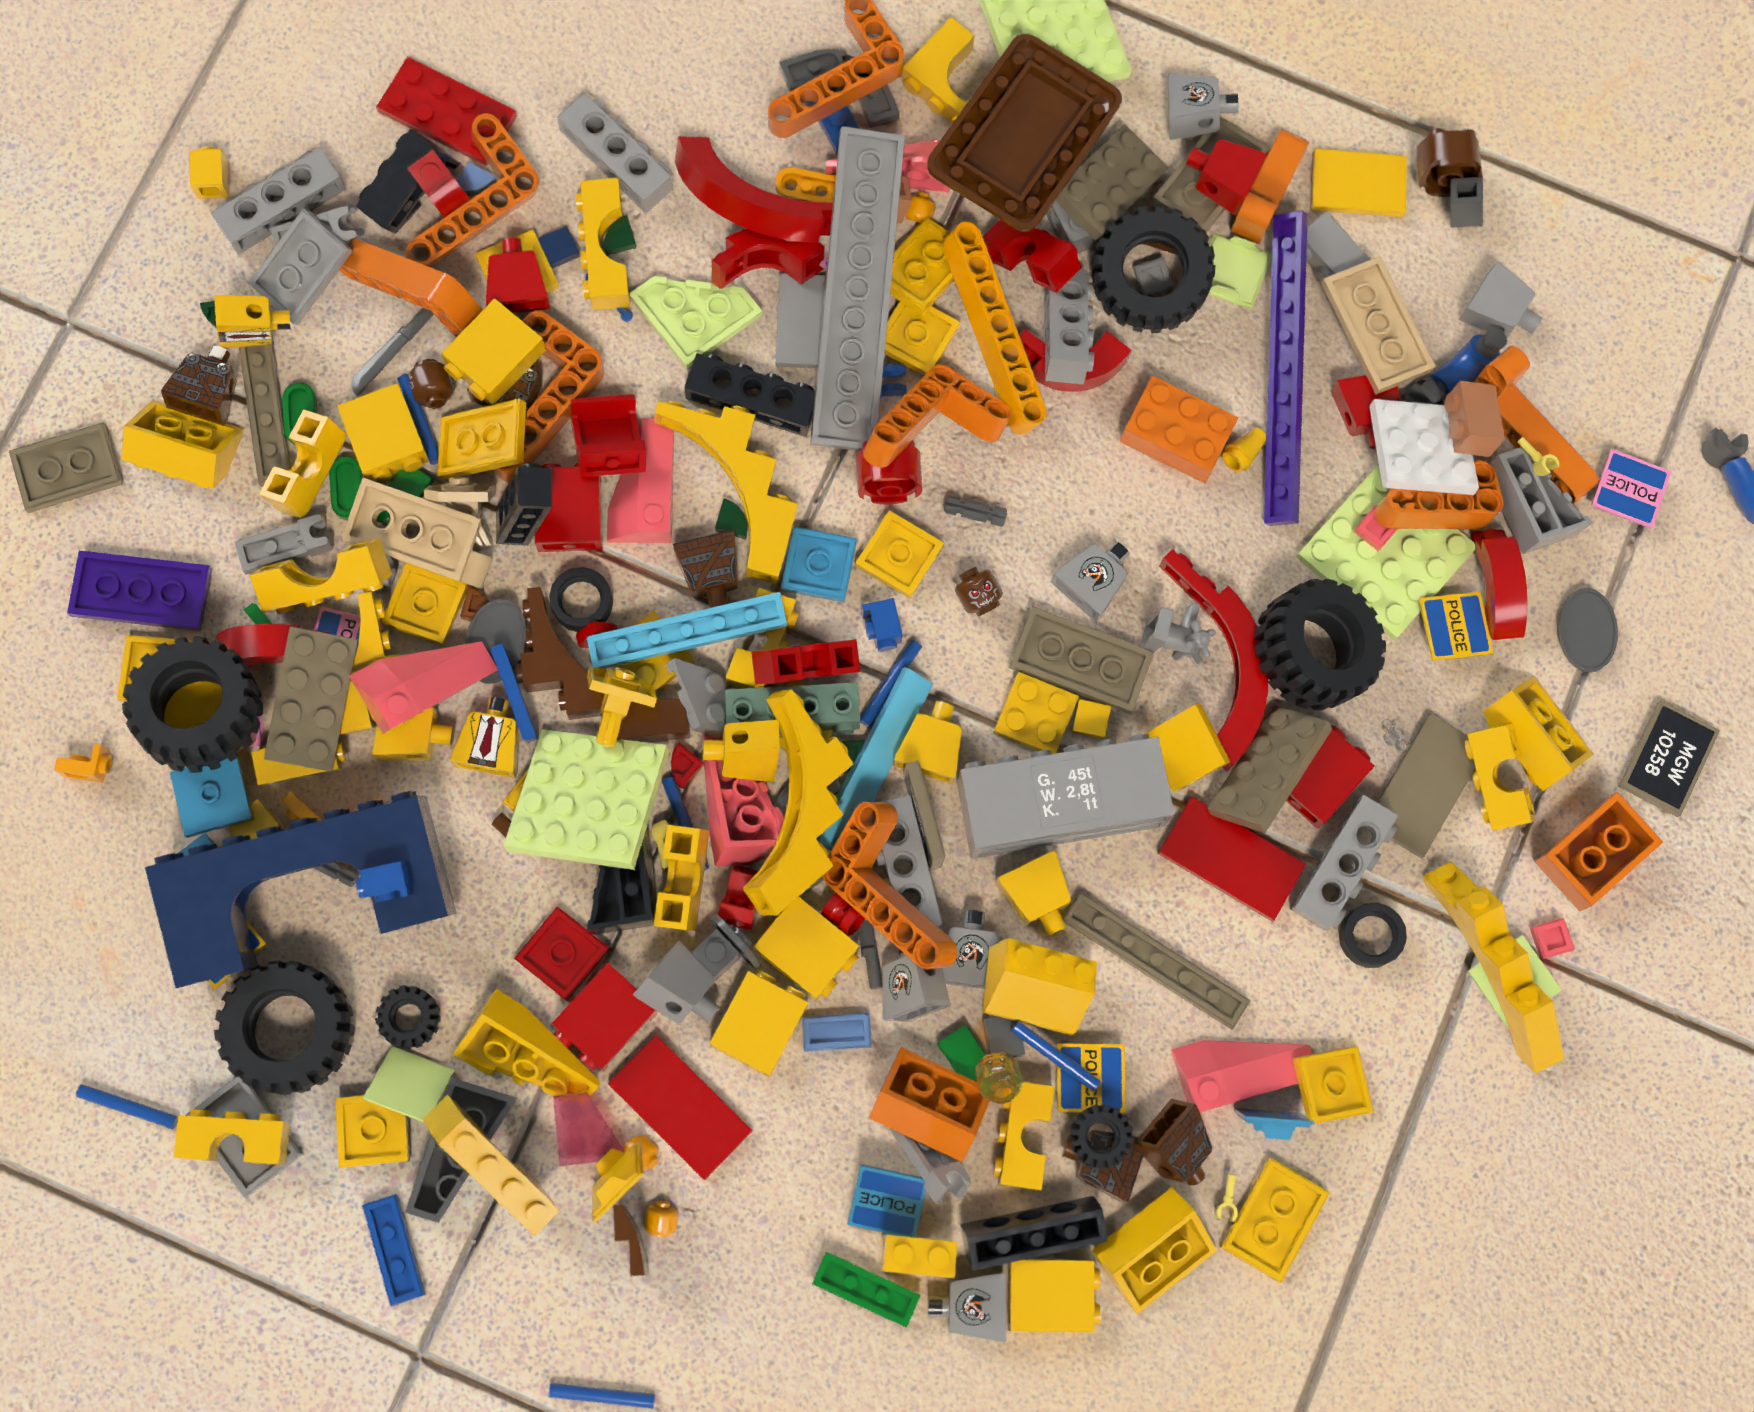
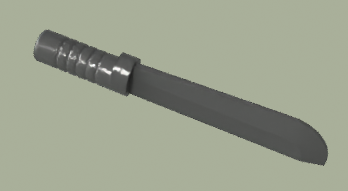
M422 308L405 328L402 326L355 373L351 386L356 396L365 390L406 343L434 315L431 311Z
M865 919L857 930L861 946V956L865 957L869 988L871 990L880 989L883 987L874 928Z

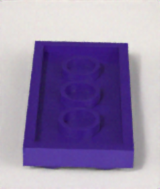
M79 550L67 614L70 617L201 631L212 568L210 565Z

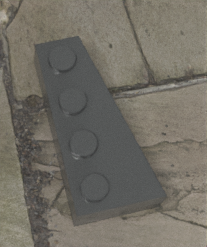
M452 1077L445 1096L448 1094L471 1116L490 1141L517 1100L516 1097ZM432 1134L405 1213L439 1223L466 1181L469 1173L437 1143Z

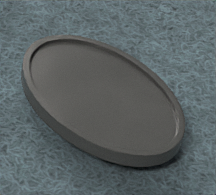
M1579 589L1568 597L1561 609L1558 623L1559 640L1562 650L1569 662L1577 669L1588 673L1596 672L1609 663L1616 650L1618 625L1615 613L1609 601L1594 589Z
M495 599L488 602L473 617L466 633L465 644L482 641L494 661L491 647L503 643L514 671L515 665L521 660L520 653L524 652L526 645L527 628L522 611L514 602L507 599ZM498 671L480 680V682L485 684H494L502 681Z
M714 913L710 917L711 922L740 953V956L755 970L761 966L758 959L749 949L752 943L735 925L729 927Z

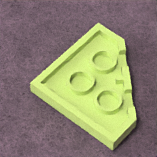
M653 276L629 293L630 300L686 370L693 365L697 353L704 356L708 353L710 354L763 316L761 308L744 287L730 285V288L724 287L719 289L717 286H712V283L692 280L681 282L667 280V277Z

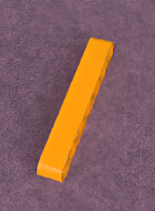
M964 221L959 223L945 238L943 249L998 399L1007 404L1012 411L1008 425L1014 433L1026 435L1046 419V406L982 234L974 223Z

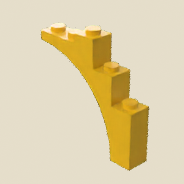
M667 400L665 403L658 401L654 413V423L677 431L700 445L719 463L732 481L740 497L749 532V557L745 576L777 585L798 504L792 502L791 498L784 495L775 494L774 497L768 496L777 459L771 458L769 453L761 450L746 451L755 415L751 414L744 407L732 406L729 408L724 406L721 418L715 417L713 412L705 409L693 411L684 408V405L676 401Z
M372 592L358 594L361 622L358 648L351 674L379 659L400 656L399 654L387 656V651L392 650L389 632H382L380 619L385 618L382 599H376L375 594ZM351 679L339 736L375 729V720ZM342 742L337 744L332 771L341 770V762L346 761ZM266 748L251 752L257 784L261 786L331 772L265 760Z
M792 689L776 691L766 699L776 720H779V728L786 747L789 768V794L783 826L775 846L761 869L743 887V890L760 915H778L833 867L828 858L827 849L816 838L844 815L838 807L837 798L826 787L853 765L852 760L848 756L847 747L837 737H822L820 727L811 720L804 709L803 700Z
M1452 861L1423 875L1425 886L1452 917L1485 971L1505 1015L1516 1054L1535 1074L1563 1060L1564 1055L1554 1003L1534 983L1529 953L1509 934L1504 904L1486 887L1479 889Z

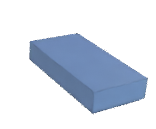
M870 1013L802 1017L804 1052L872 1047Z

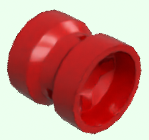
M837 893L832 895L821 912L823 917L829 922L835 923L838 929L848 937L853 935L865 920L860 913Z

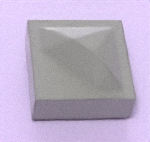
M1164 257L1133 267L1142 295L1149 296L1173 288Z

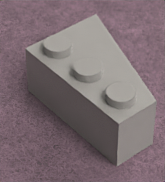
M1522 447L1499 454L1490 462L1496 471L1504 506L1502 512L1522 555L1577 536L1594 523L1588 515L1583 517L1571 503L1573 498L1567 492L1563 494L1550 479L1552 477L1551 474L1538 476L1534 473V461Z

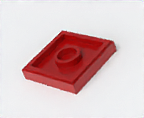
M557 906L514 959L564 1000L568 1001L610 948L592 933L586 931L582 925Z

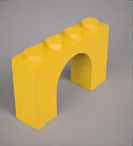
M952 17L904 65L902 70V83L905 89L910 94L921 97L926 101L931 111L938 115L942 114L950 121L951 125L968 102L955 95L949 86L948 77L973 51L975 37L974 34Z
M448 1094L422 1119L437 1143L534 1237L560 1211L543 1187L518 1162L514 1165L485 1136L471 1116Z

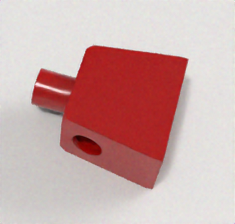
M1221 139L1217 141L1211 155L1193 147L1186 165L1201 172L1196 185L1197 191L1237 216L1263 166L1267 153Z
M517 237L503 239V253L489 256L486 305L495 298L512 313L551 309L535 252L532 250L522 251L521 239Z
M1366 375L1337 380L1331 393L1348 433L1351 436L1367 434L1370 448L1376 449L1369 406L1374 399L1399 401L1398 386L1375 394Z

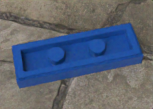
M503 643L491 647V652L522 738L527 743L538 740Z
M394 1194L362 1205L390 1307L425 1296V1290L398 1195Z

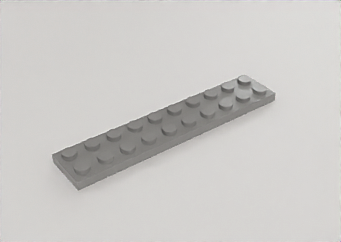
M843 126L840 129L810 445L860 451L863 449V442L869 440L878 423L905 135Z

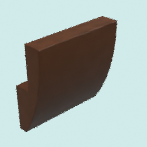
M613 1205L615 1241H629L630 1276L649 1275L644 1242L635 1220L626 1206Z

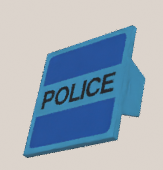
M1234 1108V1112L1247 1123H1253L1255 1131H1263L1267 1139L1290 1140L1296 1127L1310 1128V1125H1314V1121L1302 1113Z
M861 1164L847 1225L895 1236L915 1238L926 1193L923 1187L926 1181L921 1177Z

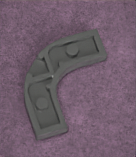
M816 50L780 62V70L790 92L849 61L854 56L848 55L847 51ZM867 73L857 74V76L862 78L870 76ZM888 84L858 100L870 129L899 119L900 113Z

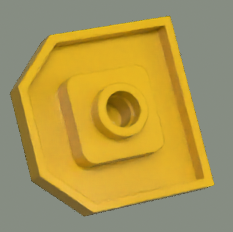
M589 667L587 681L589 689L605 693L600 713L603 715L596 738L597 743L602 746L614 747L616 745L622 719L627 715L631 701L654 707L657 700L653 685L634 677V672L624 668H616L614 671L607 668Z

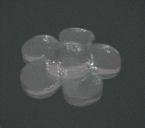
M1384 719L1381 722V728L1386 732L1383 735L1384 741L1389 746L1395 744L1397 751L1404 753L1408 750V744L1412 742L1411 734L1407 730H1403L1404 724L1399 719Z

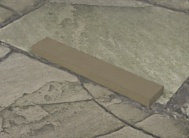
M273 342L268 345L239 347L257 479L260 486H264L273 466L287 471L291 469L287 438L283 427V411Z
M1082 892L1078 893L1063 917L1065 924L1231 1030L1234 1029L1251 1001Z

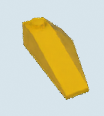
M497 988L483 1005L453 1052V1055L483 1073L493 1076L496 1071L513 1077V1083L523 1086L526 1081L541 1086L546 1094L582 1106L601 1083L524 1005Z

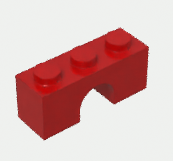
M999 220L983 236L992 263L1012 271L1019 263L1026 260L1033 282L1055 293L1081 269L1076 247L1070 241L1056 238L1044 229L1034 228L1028 232H1021Z
M857 639L751 651L755 685L860 672Z

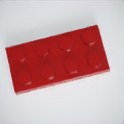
M408 56L376 106L378 113L486 167L489 163L472 140L471 131L474 119L481 114L494 115L508 132L517 118L516 110ZM482 125L477 129L478 133L485 138L492 137L495 134L494 129L488 125Z

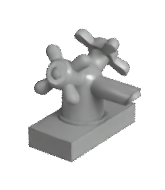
M1197 602L1186 607L1182 626L1171 623L1174 610L1161 607L1146 622L1140 647L1152 652H1156L1161 647L1178 651L1173 655L1175 661H1179L1186 656L1193 658L1197 664H1202V657H1210V651L1207 646L1210 643V637H1213L1216 631L1214 629L1201 630L1200 623L1197 621L1200 604Z

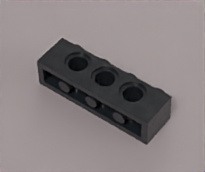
M708 353L705 356L696 354L684 387L686 399L722 411L724 406L729 408L732 406L744 407L751 414L755 415L754 421L807 437L812 423L815 391L812 386L805 383H796L795 385L786 382L781 376L774 373H766L764 375L754 372L753 368L742 363H737L736 365L729 364L714 354ZM721 378L728 379L731 382L726 387H718L714 384ZM750 388H756L761 393L756 397H749L745 394V391ZM779 398H788L791 403L786 407H780L775 401Z
M526 463L522 467H517L496 506V544L529 546L552 508V468H542V465L537 463Z
M1094 1196L960 1224L966 1258L973 1271L1108 1242L1103 1209Z

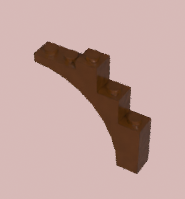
M541 587L527 588L528 599H523V612L525 619L530 618L531 630L526 631L527 649L533 650V652L520 653L521 663L515 665L518 684L523 683L527 693L564 688V691H558L560 711L566 710L569 720L602 716L603 714L600 713L605 693L589 689L587 681L588 672L569 655L555 635L548 619ZM657 699L654 707L631 701L627 715L622 719L617 740L653 743L691 738L689 721L686 716L687 711L681 704L680 699Z

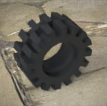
M404 985L399 986L397 990L393 988L388 991L390 994L387 997L383 996L380 1000L382 1002L380 1007L377 1006L376 1008L378 1018H375V1022L379 1027L380 1035L389 1043L404 1049L419 1048L423 1046V1043L430 1042L432 1040L431 1036L437 1033L439 1029L437 1028L438 1022H441V1016H439L438 1012L440 1009L435 999L426 991L416 986L407 987ZM407 1004L417 1006L421 1013L420 1023L412 1030L400 1029L395 1020L398 1009Z
M1104 1104L1094 1105L1083 1110L1075 1117L1070 1127L1069 1142H1071L1073 1154L1077 1155V1159L1081 1163L1084 1162L1091 1168L1105 1169L1119 1164L1129 1155L1131 1144L1134 1141V1137H1132L1133 1128L1132 1125H1129L1127 1116L1120 1113L1121 1110ZM1104 1123L1113 1130L1114 1142L1109 1149L1097 1150L1089 1143L1088 1132L1094 1124Z

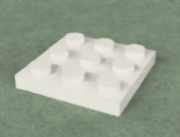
M1373 400L1369 408L1383 488L1474 495L1479 485L1473 455L1454 453L1453 442L1449 436L1450 424L1448 413L1445 411L1444 405Z

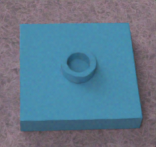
M793 526L781 591L845 603L857 538Z
M239 757L232 762L228 758L221 761V767L212 771L208 766H204L201 773H191L187 767L182 772H170L180 820L186 838L254 820Z

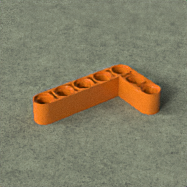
M845 0L844 22L863 53L772 101L768 107V127L774 136L778 138L790 137L895 81L902 75L904 49L873 0ZM853 10H862V11H864V13L856 14V13H854V12H852V11H853ZM870 34H877V35H879L880 37H879V38H870V37H868V35H870ZM890 58L896 60V62L887 63L884 60ZM867 73L870 76L862 78L857 76V74ZM833 87H840L843 90L839 92H833L830 89ZM807 101H812L816 103L814 106L811 107L803 105V103ZM783 115L787 116L789 119L785 121H779L775 118Z
M481 114L477 116L472 124L471 135L474 144L500 180L411 240L406 249V258L432 268L532 199L536 194L539 184V177L536 171L494 115ZM482 125H488L494 129L495 134L492 137L485 138L478 133L477 129ZM501 151H507L513 156L514 160L509 164H503L498 161L496 155ZM520 177L528 178L532 183V188L521 190L516 186L515 181ZM493 195H501L506 199L507 204L505 207L496 208L491 205L489 199ZM469 212H474L480 216L481 222L476 226H470L464 221L463 217ZM449 230L454 233L456 239L450 244H445L439 240L438 234L440 231ZM416 248H424L429 252L430 257L426 261L419 262L411 254Z
M355 238L348 244L353 249V252L339 269L342 274L356 282L431 311L455 338L483 311L482 307L456 279L442 271Z
M535 310L525 316L523 322L532 330L537 326L546 327L543 333L538 334L543 338L546 348L543 355L562 368V370L526 412L525 435L533 434L537 437L532 443H524L523 463L515 464L510 468L502 467L495 469L499 478L506 482H510L518 466L522 467L523 464L533 463L571 418V399L587 398L604 377L605 370L600 353L543 311ZM562 344L572 346L567 352L556 351ZM588 362H593L597 365L591 371L581 369ZM568 386L577 388L571 395L561 393ZM547 410L557 412L551 419L541 418V415Z
M1511 345L1485 366L1474 383L1495 385L1504 436L1516 449L1521 447L1518 441L1524 437L1542 456L1552 454L1558 458L1559 467L1554 470L1549 469L1552 475L1550 479L1563 494L1567 492L1573 498L1571 503L1574 504L1598 484L1599 478L1593 468L1515 386L1529 369L1530 362L1520 348Z
M935 365L876 424L863 451V456L866 461L874 466H888L939 412L980 439L987 442H996L1003 433L1012 415V411L1003 401L952 368L945 365Z
M863 802L859 804L828 856L833 867L823 875L824 881L922 969L952 966L956 961L958 951L954 941L871 869L896 826L898 820L896 808L888 802Z

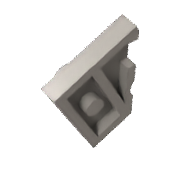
M676 658L667 662L668 672H675L682 688L677 691L681 704L687 711L686 716L692 730L716 738L722 737L724 725L727 724L725 674Z

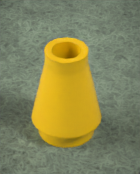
M1255 427L1249 433L1228 444L1225 447V452L1222 454V459L1226 466L1237 473L1242 470H1248L1266 443V433L1260 428Z

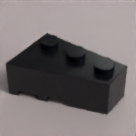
M410 129L398 139L396 149L390 158L381 163L377 170L378 175L371 185L366 186L361 191L356 207L383 229L396 234L422 206L418 201L425 194L407 167L431 149L436 152L447 169L451 167L455 170L461 163L433 141Z
M647 826L634 870L599 865L600 871L592 898L594 901L591 917L588 920L586 931L599 935L654 926L657 894Z

